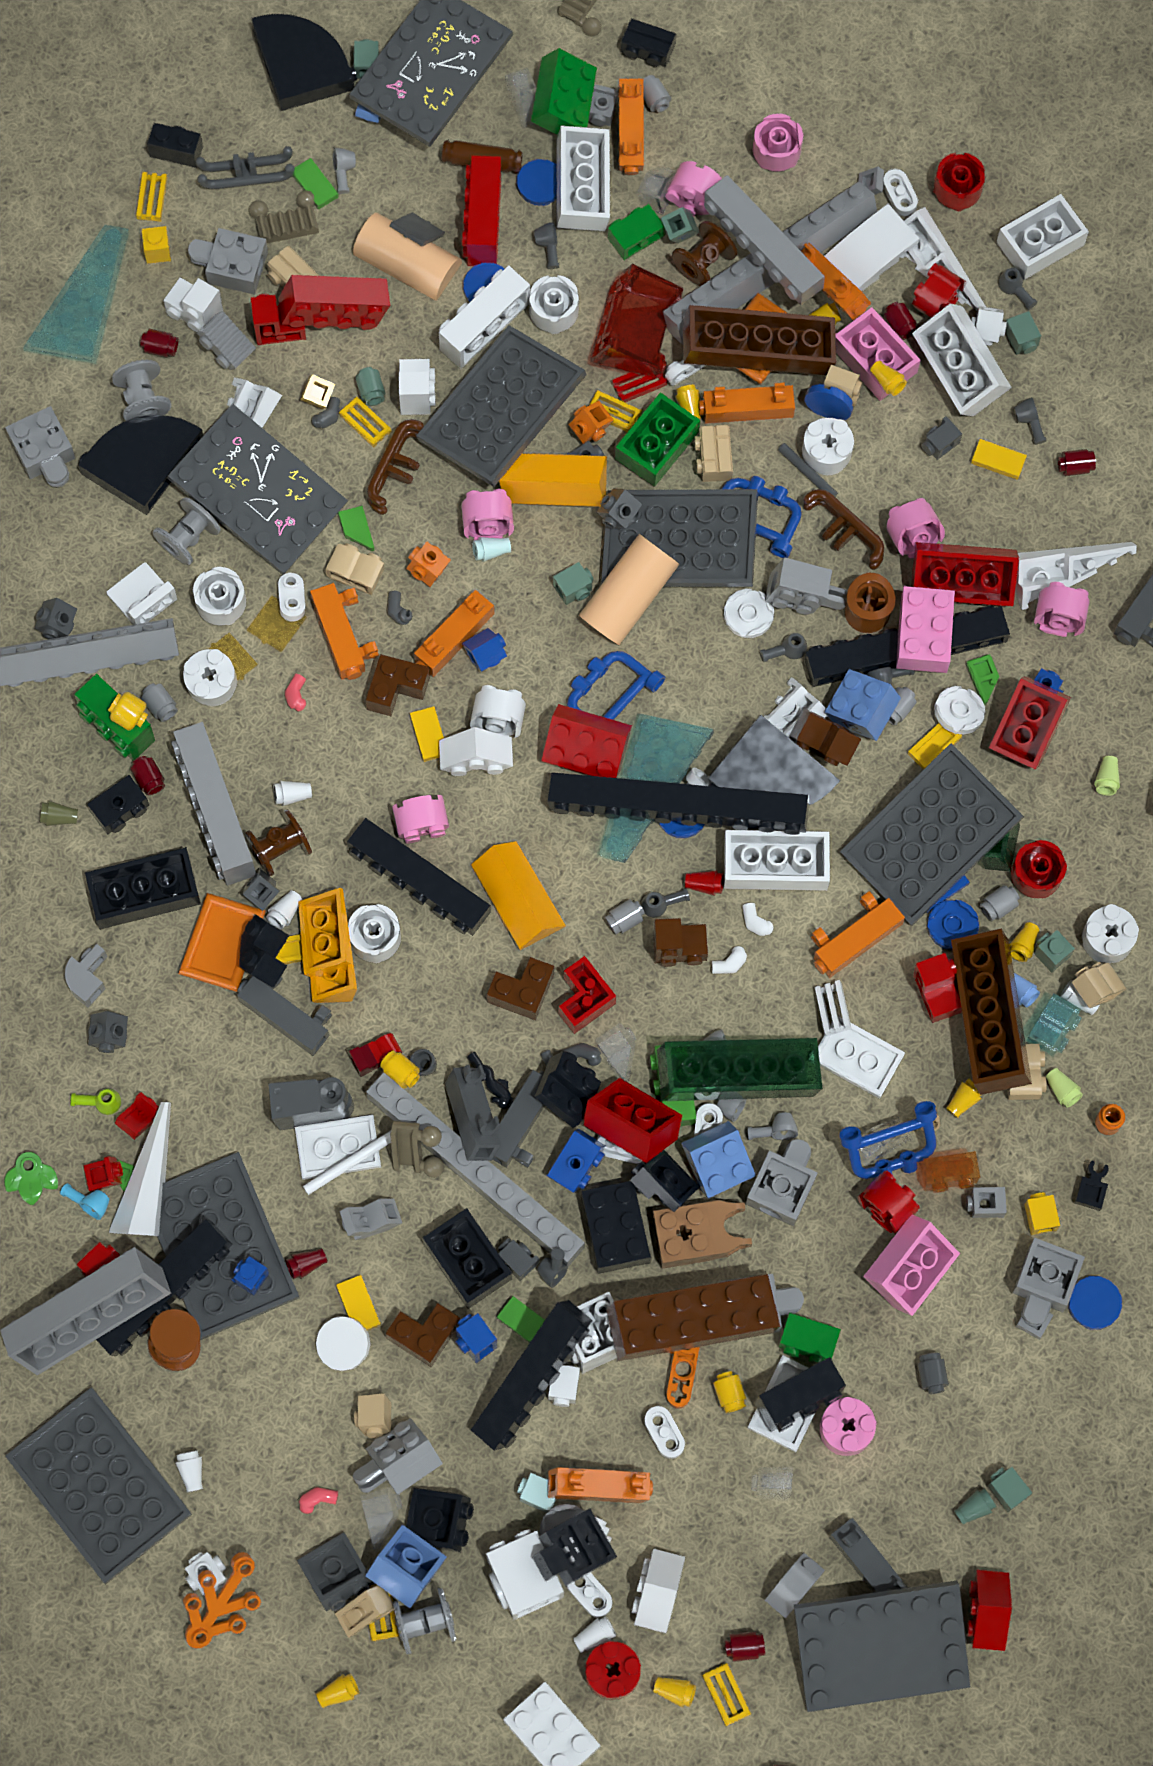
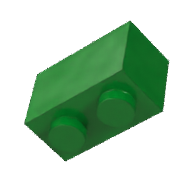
M650 204L635 208L629 216L622 220H615L608 227V240L623 260L660 240L665 235L664 224Z
M789 1313L779 1348L784 1349L783 1353L788 1356L798 1357L800 1354L809 1357V1362L818 1364L829 1357L832 1359L841 1329Z

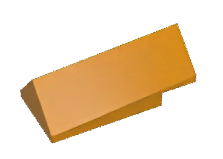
M522 453L499 480L500 487L506 491L512 504L601 507L600 503L606 496L607 456Z
M517 841L493 845L471 864L519 950L566 927Z
M337 888L298 901L304 975L310 977L312 1002L314 1003L351 1002L357 991L344 893L342 888Z

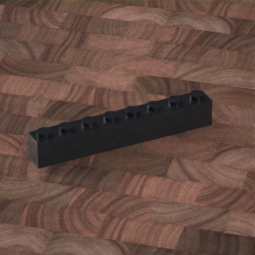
M986 606L978 612L970 613L969 611H964L953 617L951 655L1006 643L1010 632L1002 606L996 608L994 606ZM891 628L879 635L865 634L853 641L844 639L827 647H823V645L811 647L809 651H806L804 660L812 687L842 681L849 669L867 675L866 673L873 670L896 667L899 630Z

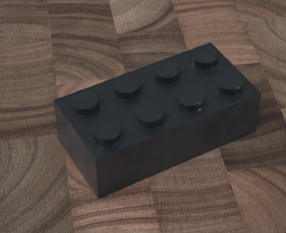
M187 847L85 872L96 922L100 930L201 905Z

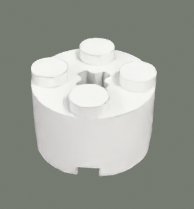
M559 275L557 277L544 276L537 280L531 288L529 297V313L533 323L541 330L551 334L565 331L575 323L578 317L579 296L574 283L568 278Z
M822 418L809 424L804 436L802 457L816 473L834 475L842 471L849 463L854 446V437L847 423L842 419Z
M215 567L206 573L203 572L196 579L193 586L194 600L198 614L205 621L214 625H231L243 614L246 607L245 590L241 579L234 571L225 567Z
M217 649L199 651L191 656L184 665V682L190 696L195 701L207 706H218L227 702L232 697L237 686V675L231 660ZM212 675L214 680L209 681L207 676Z
M490 685L482 686L481 691L475 696L470 727L481 728L505 736L515 734V738L518 737L521 733L526 706L525 701L522 699V693L518 690H500Z
M379 904L365 905L358 908L349 919L348 929L351 948L359 958L368 962L380 963L395 954L401 942V932L397 916L391 909ZM370 931L373 933L379 931V935L370 936Z
M1113 904L1101 907L1091 914L1083 929V947L1086 953L1097 962H1119L1128 956L1136 943L1139 932L1138 925L1133 916L1123 908ZM1111 932L1113 934L1110 937L1106 936V933Z

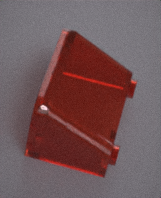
M632 263L614 279L608 290L590 361L602 367L656 377L658 374L661 375L667 365L665 355L660 353L667 327L663 311L683 299L681 296L684 288Z

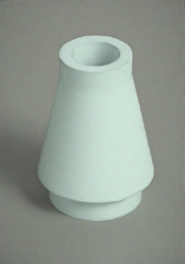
M479 537L478 540H473L472 543L475 560H481L482 562L511 552L509 538Z

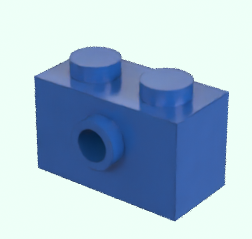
M581 1129L575 1130L547 1176L573 1193L580 1188L584 1190L592 1178L589 1175L592 1167H598L605 1157L602 1151L606 1145Z
M478 1313L473 1317L469 1314L457 1323L459 1327L456 1328L457 1340L455 1342L464 1354L468 1352L475 1364L497 1349L496 1337Z

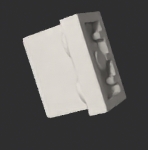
M147 563L141 564L107 591L109 598L133 625L149 622L177 600L175 588L169 581L164 583Z

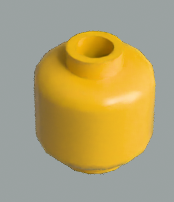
M125 692L122 695L118 693L108 709L111 712L110 719L126 730H132L135 725L141 727L148 716L144 712L146 703L130 692Z

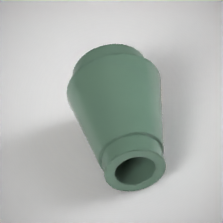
M985 1488L981 1491L977 1489L955 1510V1513L964 1525L967 1522L991 1514V1510L997 1506Z

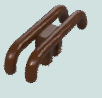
M404 420L396 427L369 482L367 489L369 505L380 515H385L388 511L385 506L387 500L379 495L387 478L391 477L407 484H411L413 481V477L409 473L393 465L402 466L413 471L418 470L420 466L416 460L399 454L405 441L411 437L417 438L416 435L424 427L423 422L419 420Z
M816 489L804 496L803 500L805 503L803 507L805 510L810 511L815 506H823L837 518L822 536L826 541L832 538L842 527L846 526L848 528L841 538L835 542L834 548L837 551L841 550L856 535L873 551L869 557L870 569L876 570L881 565L884 557V544L881 538L834 495L826 490Z

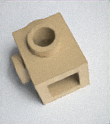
M385 1394L358 1396V1411L354 1413L355 1426L361 1430L364 1436L379 1438L383 1434L391 1432V1402Z

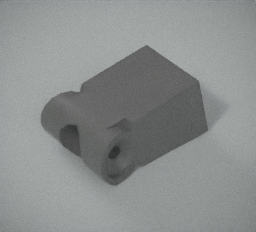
M328 1077L318 1081L311 1079L268 1083L271 1116L280 1131L331 1120L347 1119L354 1111L353 1098L343 1082L335 1077Z

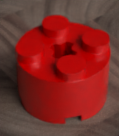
M952 153L944 157L938 165L933 190L937 199L944 206L955 211H962L976 204L981 197L985 182V169L982 162L969 153H964V155Z
M936 263L930 268L927 274L929 278L925 284L920 282L915 289L913 295L916 297L912 302L916 309L930 318L934 317L949 304L955 305L959 299L957 298V291L963 292L966 285V280Z
M1037 840L1024 845L1018 851L1012 865L1011 877L1013 885L1022 894L1031 898L1043 899L1052 895L1059 888L1067 870V864L1060 848L1046 840ZM1036 868H1042L1041 872L1036 871Z
M887 1170L879 1174L857 1197L864 1210L869 1207L872 1213L870 1217L890 1233L894 1231V1234L900 1230L911 1215H915L920 1209L919 1205L913 1200L916 1196L908 1186L903 1185L901 1187L896 1183L895 1177Z
M608 1641L597 1646L587 1659L585 1668L586 1681L593 1693L600 1698L618 1700L627 1697L634 1691L641 1675L639 1658L633 1649L626 1644ZM616 1664L619 1667L618 1673L620 1675L608 1677V1669L606 1667L608 1665L613 1667Z

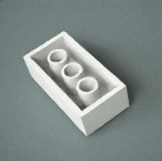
M561 126L557 137V228L605 231L610 219L609 129Z
M510 266L504 271L502 269L497 271L492 277V282L487 287L482 286L475 293V298L469 304L464 303L458 309L457 315L451 321L449 319L446 320L439 328L440 351L460 369L529 305L530 284Z
M949 304L912 333L960 414L975 416L1012 388L962 306Z
M753 830L725 831L724 889L827 891L830 882L829 832L806 831V833L800 832L798 835H790L784 831H773L771 833Z

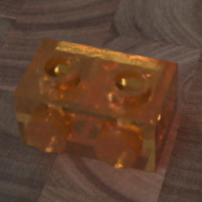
M976 1151L925 1158L920 1165L925 1191L933 1190L934 1193L949 1190V1187L959 1186V1189L971 1188L980 1179Z

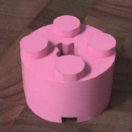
M772 114L765 117L755 128L753 155L759 166L770 171H784L793 168L801 155L803 142L801 126L785 114Z
M685 161L677 169L665 197L679 208L684 207L690 210L693 217L695 215H707L709 213L704 206L705 191L722 178L708 166L704 165L702 169L696 167L697 162Z
M496 489L486 492L473 490L466 494V499L461 505L465 537L469 539V536L474 537V540H478L479 537L503 538V535L508 533L510 536L513 533L512 503L505 490Z
M918 498L902 506H896L889 511L887 531L901 555L904 556L905 554L909 558L914 559L916 542L937 543L939 540L942 542L944 539L945 529L931 505L924 498Z
M1051 582L1049 587L1042 589L1039 593L1034 619L1035 625L1039 623V629L1048 634L1067 637V633L1075 632L1074 636L1080 635L1084 632L1089 608L1088 591L1065 587L1061 582Z
M431 795L402 801L403 806L400 808L397 807V804L393 805L392 808L399 838L405 839V843L410 844L420 841V836L430 834L431 838L445 836V830L449 828V822L442 795H437L438 800H432Z
M845 1397L831 1403L820 1421L822 1442L831 1452L842 1456H852L864 1451L873 1439L876 1430V1420L872 1410L864 1402L852 1397ZM842 1422L845 1424L852 1423V1431H843L844 1424Z

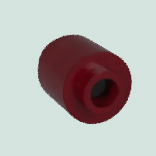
M894 302L885 309L886 312L884 314L888 325L902 340L913 336L912 333L917 330V322L905 303Z
M149 328L147 333L143 332L140 346L144 347V353L166 358L169 356L175 357L179 338L173 336V333Z
M1087 449L1063 451L1062 456L1058 457L1059 472H1063L1064 476L1089 474L1090 471H1095L1096 459L1094 451H1088Z
M142 756L133 762L130 771L143 792L151 796L165 788V779L152 757Z
M756 1631L729 1634V1640H725L726 1657H732V1662L755 1660L759 1659V1656H765L763 1633L756 1634Z

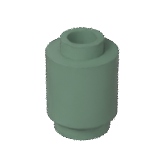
M372 367L361 369L355 379L362 401L367 406L381 404L385 400L384 395L386 392L379 370Z

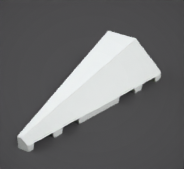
M924 207L917 210L904 222L917 235L919 243L900 257L904 258L906 256L917 265L915 269L927 278H929L927 274L934 263L944 266L966 280L963 292L957 291L958 302L961 304L966 302L977 312L978 306L986 307L927 209Z
M234 378L232 385L237 387L235 397L229 398L227 405L230 407L234 404L263 428L282 395L268 387L255 385L244 379Z
M1133 542L1018 553L1019 563L1015 594L1022 610L1029 608L1028 603L1039 598L1040 591L1049 587L1051 582H1061L1065 587H1070L1096 574V568L1106 563L1112 566L1117 563L1116 558L1128 552L1131 555L1136 554L1137 545Z
M791 677L787 682L790 689L784 698L782 696L776 698L775 703L778 706L768 716L765 715L764 718L794 742L796 739L790 733L803 708L824 718L827 715L825 713L826 708L820 701Z
M161 1102L109 1233L159 1236L162 1187L166 1179L171 1103Z

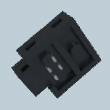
M591 1508L538 1537L544 1549L532 1558L545 1581L559 1575L564 1585L568 1586L610 1563L617 1555Z

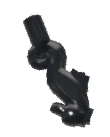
M476 1052L469 1054L467 1059L473 1068H478L479 1065L483 1067L485 1076L481 1081H485L487 1090L497 1096L493 1097L491 1102L497 1104L499 1108H510L514 1098L511 1097L508 1090V1081L500 1078L496 1080L493 1069L489 1065H484Z

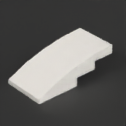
M887 204L847 235L824 257L863 291L877 281L880 274L896 264L901 255L917 245L919 238L893 208Z

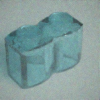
M1053 994L1026 1041L1030 1044H1039L1040 1049L1051 1056H1054L1056 1051L1062 1053L1069 1041L1065 1037L1069 1029L1075 1031L1082 1019L1078 1016L1081 1009L1060 996Z

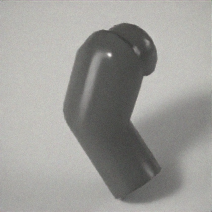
M330 397L327 409L313 416L312 424L314 427L326 428L337 422L340 408L339 398Z
M389 591L388 615L400 625L408 624L412 620L413 615L410 610L406 611V609L400 606L401 592Z
M580 1043L562 1050L573 1053L577 1058L587 1059L590 1066H596L602 1060L600 1050L586 1043Z

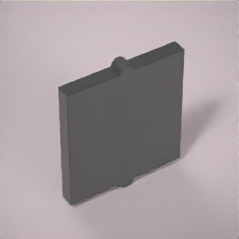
M413 212L392 221L390 224L391 228L421 246L443 237L445 233L431 224L430 221L424 220Z

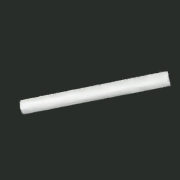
M391 1131L305 1184L303 1188L307 1194L313 1193L390 1144Z

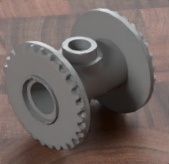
M147 359L136 360L123 365L113 373V384L117 387L127 388V390L123 391L124 398L128 403V406L123 411V417L126 421L141 416L165 415L170 411V399L164 396H155L152 390L151 381L160 373V366L157 362Z
M185 497L180 501L182 508L187 513L170 533L156 527L153 535L171 556L185 565H190L193 562V558L187 548L198 543L200 533L204 529L213 535H218L220 533V526L202 506L192 499Z
M438 1588L441 1603L401 1614L398 1600L393 1602L396 1615L395 1620L406 1654H412L408 1639L448 1628L451 1641H456L453 1627L455 1625L449 1603L446 1601L442 1588Z

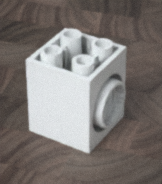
M610 1292L577 1306L593 1320L588 1327V1335L584 1340L576 1344L573 1349L575 1353L571 1358L573 1364H578L582 1374L617 1358L606 1308L613 1302Z
M530 1529L515 1535V1541L506 1544L505 1541H501L489 1547L490 1552L486 1553L487 1561L492 1570V1573H489L491 1583L503 1609H509L513 1620L564 1598V1591L558 1577L555 1576L545 1581L532 1558L543 1550L544 1547L538 1538V1532L531 1533Z

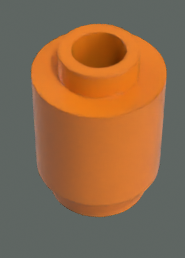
M1116 1104L1105 1105L1096 1116V1128L1104 1135L1117 1133L1125 1122V1113Z

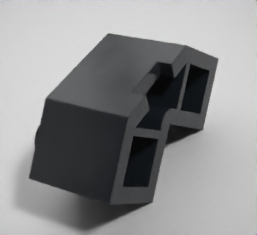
M255 914L252 920L247 923L245 931L241 936L239 967L274 988L287 968V965L278 960L276 956L290 935Z

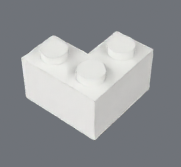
M179 278L164 299L166 313L174 320H179L180 318L187 322L188 327L195 332H198L215 314L223 311L220 291L199 278L194 285Z
M399 359L401 415L431 414V406H435V368H430L429 359Z
M473 727L439 740L440 770L451 772L453 776H464L467 774V771L473 769L486 770L488 774L496 775L501 774L507 768L513 767L512 737Z
M653 1549L651 1559L645 1558L637 1589L638 1592L642 1593V1596L635 1597L632 1613L637 1614L634 1625L663 1633L667 1632L685 1557Z

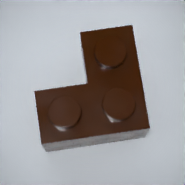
M380 654L366 698L367 710L392 716L398 694L423 700L430 680V668Z
M803 708L790 733L797 740L795 743L799 747L808 751L810 747L818 750V756L835 766H838L839 763L848 766L861 741L860 737L847 728L806 708Z
M681 918L655 919L653 930L655 963H661L663 967H672L676 965V962H687V965L695 966L702 964V961H707L706 924L681 925Z
M530 957L521 980L496 971L487 993V1003L536 1021L553 979L555 966Z
M437 1303L424 1325H421L400 1311L385 1333L386 1339L432 1368L455 1333L456 1328L459 1327L457 1323L460 1321V1317Z

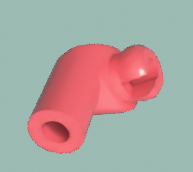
M299 674L294 675L285 690L288 706L296 711H302L306 706V700L302 699L300 693L306 679Z
M315 1487L301 1496L299 1509L305 1514H310L313 1512L314 1506L320 1502L336 1505L339 1491Z

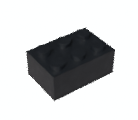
M631 1181L581 1191V1199L597 1273L601 1274L649 1264L651 1256L635 1185Z
M467 1208L422 1237L424 1246L467 1309L512 1280L511 1271Z
M831 1357L759 1395L755 1405L770 1432L777 1429L780 1433L793 1426L796 1418L801 1416L804 1420L815 1414L816 1410L823 1403L828 1407L834 1401L839 1400L843 1395L842 1392L846 1384Z

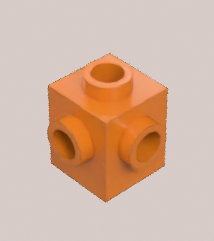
M597 401L587 407L584 405L574 413L575 418L570 422L569 426L581 442L585 444L592 439L594 442H597L606 435L605 429L614 419L601 402Z
M426 542L422 548L417 546L408 558L411 562L407 570L411 572L414 578L422 580L431 587L451 560L437 546Z

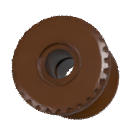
M703 221L699 224L698 228L703 240L691 252L682 248H676L672 253L673 262L678 270L689 281L700 287L711 280L706 269L718 259L719 255L727 260H733L738 253L736 245L728 234L710 221Z
M288 809L283 811L288 823L284 827L270 829L266 837L258 841L250 830L245 833L254 855L269 876L274 875L270 861L298 845L301 846L307 856L312 853L302 828Z

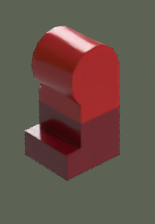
M389 1033L374 1042L372 1041L360 1048L356 1047L350 1050L349 1055L360 1077H363L379 1068L382 1060L389 1052L402 1053V1050L393 1033Z

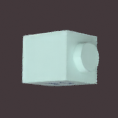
M533 1473L530 1474L528 1479H522L517 1493L521 1494L520 1501L548 1513L556 1499L548 1498V1480Z

